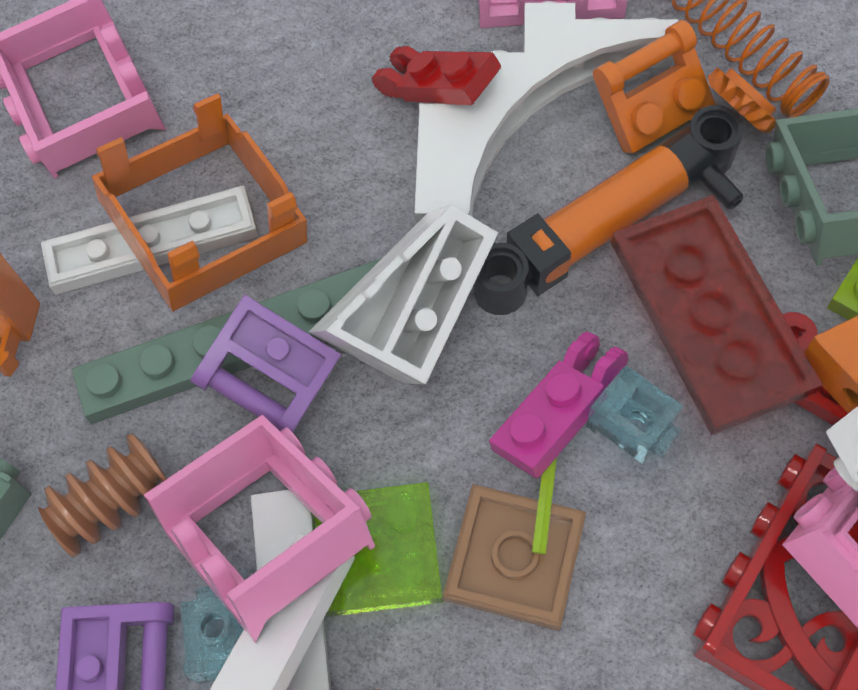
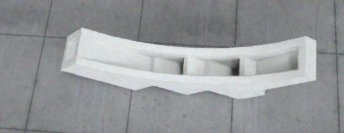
M553 1L525 3L523 52L491 51L500 62L501 69L472 106L438 103L419 104L415 223L417 224L427 213L449 205H453L473 217L474 204L488 168L506 140L532 114L560 95L593 81V70L608 61L615 64L664 36L666 28L678 22V19H607L601 17L576 19L575 3H557ZM672 55L648 69L672 67Z

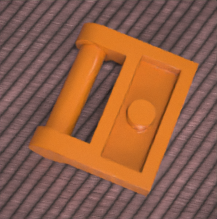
M680 20L667 27L664 36L615 64L608 61L593 70L595 84L623 152L632 154L691 120L693 115L700 109L716 105L695 49L697 45L696 34L691 25L685 20ZM672 55L675 63L674 66L626 94L624 93L625 81Z

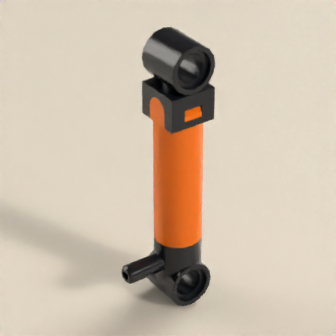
M720 105L707 106L700 109L693 115L690 126L553 214L543 219L537 213L507 232V243H493L474 283V298L477 304L484 311L494 315H507L515 312L524 303L527 295V284L537 296L541 295L567 278L571 265L700 181L726 209H733L738 206L743 200V193L725 175L732 166L744 132L743 122L738 114L730 108ZM707 140L714 141L718 144L710 143ZM495 275H505L510 277L512 281L506 284H496L491 282L489 278Z

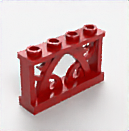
M817 443L804 458L794 454L777 482L778 485L786 489L777 507L767 502L750 530L751 534L759 538L749 557L739 551L721 582L731 588L720 608L710 603L692 633L693 636L702 640L694 654L696 658L704 663H709L750 690H796L770 674L781 668L790 659L817 690H858V628L843 611H832L817 615L801 627L792 607L785 578L784 564L795 559L782 545L789 536L777 541L790 516L792 515L794 519L796 512L806 503L809 490L817 485L825 484L823 479L835 467L833 462L837 458L827 453V449ZM858 520L848 532L857 544ZM760 573L764 600L745 599ZM741 618H754L759 623L760 633L756 638L750 639L749 642L757 644L766 643L777 635L783 647L773 657L765 660L746 658L738 651L733 641L734 626ZM833 627L842 634L844 644L841 651L834 652L826 646L825 637L819 640L814 647L809 638L819 629Z

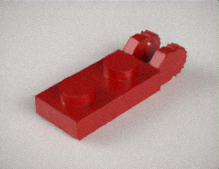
M399 46L390 54L389 61H391V65L404 75H401L392 68H381L375 72L371 79L374 87L386 95V97L402 98L406 102L472 106L499 72L501 64L493 52L423 51L419 53L410 46Z

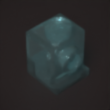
M625 365L590 407L586 427L594 433L596 431L600 432L643 464L652 452L662 458L676 441L682 430L674 424L683 406ZM638 419L642 421L646 430L641 431L628 420Z
M204 586L196 590V600L181 602L186 662L183 663L184 676L198 684L216 680L244 630L210 587ZM223 619L224 628L221 634L215 638H206L205 626L208 621Z

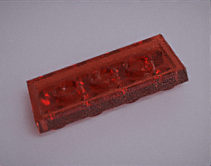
M714 195L613 232L611 245L711 436L814 395L820 390L823 385Z

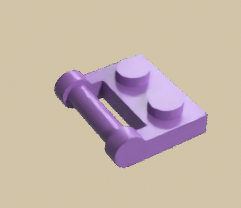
M244 294L195 370L190 382L204 391L209 387L257 417L264 415L279 431L287 427L294 432L338 362L341 354ZM231 353L296 393L288 408L221 368L228 355Z
M147 602L62 607L56 690H124L128 626H143L140 690H165L168 626L174 624V604Z

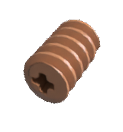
M132 433L126 436L130 453L127 456H124L112 446L106 449L109 462L108 468H102L91 459L85 462L89 480L85 483L72 473L66 474L68 494L63 496L51 486L44 489L48 506L44 509L38 507L39 513L54 538L73 558L81 553L78 535L92 544L97 543L102 539L99 521L114 531L122 526L119 508L133 517L138 516L142 513L139 495L144 496V494L159 485L158 482L168 479L147 446Z

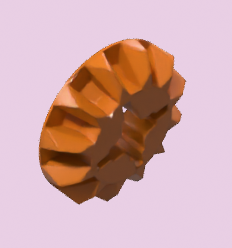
M716 67L708 76L710 87L760 132L770 133L775 128L776 119L772 114L777 109L733 69L730 68L724 73Z

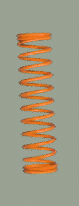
M672 0L674 10L685 11L687 22L691 24L698 23L700 35H712L711 43L713 48H725V58L727 61H739L738 70L740 74H753L752 84L754 87H767L766 97L768 101L776 102L781 100L780 111L783 115H786V118L798 117L806 112L826 91L830 82L829 76L826 75V72H817V65H810L795 78L785 94L779 97L771 96L770 92L773 84L787 76L803 58V51H796L779 66L769 82L764 84L757 83L758 72L772 64L785 51L789 44V38H781L774 43L762 56L755 69L750 71L743 69L744 59L757 52L772 37L775 31L774 24L767 25L756 33L740 57H730V46L741 41L756 27L761 19V11H755L744 18L729 37L727 44L719 45L716 43V34L731 26L742 15L747 7V0H737L729 6L721 15L712 32H705L702 28V22L717 14L729 0H724L715 10L706 15L711 5L716 1L710 0L703 9L700 18L696 20L690 18L689 10L705 0H697L692 3L693 0H688L686 7H680L677 5L676 0ZM743 3L736 15L720 27L729 13L739 4ZM757 16L750 27L734 39L742 27L753 17ZM770 29L769 33L765 36V38L756 47L750 50V48L758 40V38ZM782 43H784V44L782 45V47L777 51V53H776L775 55H773L768 61L765 62V60L769 57V55H770L779 45H781ZM794 58H796V60L790 65V67H788L782 74H780L783 71V69ZM806 74H808L807 77H806L802 82L799 83V81H800ZM819 82L814 91L803 102L793 108L799 98Z

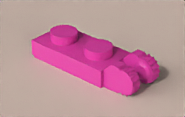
M582 332L578 339L568 347L563 362L560 360L489 439L492 451L532 477L539 478L607 399V391L613 386L627 366V361L629 360L627 352L615 346L610 348L608 352L606 351L605 356H602L596 363L590 378L582 372L589 366L590 361H593L601 344L599 343L600 339L598 336L591 332Z

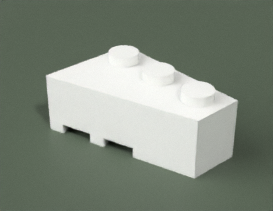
M453 205L427 213L308 333L404 384H426L498 232Z

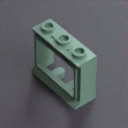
M858 108L777 119L775 122L774 140L766 145V164L769 173L777 174L783 206L791 208L794 213L795 230L799 243L808 245L816 266L822 265L825 258L858 254V210L828 214L806 168V165L858 158Z

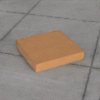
M472 484L443 593V601L560 631L586 512L552 503L546 554L532 553L538 500Z

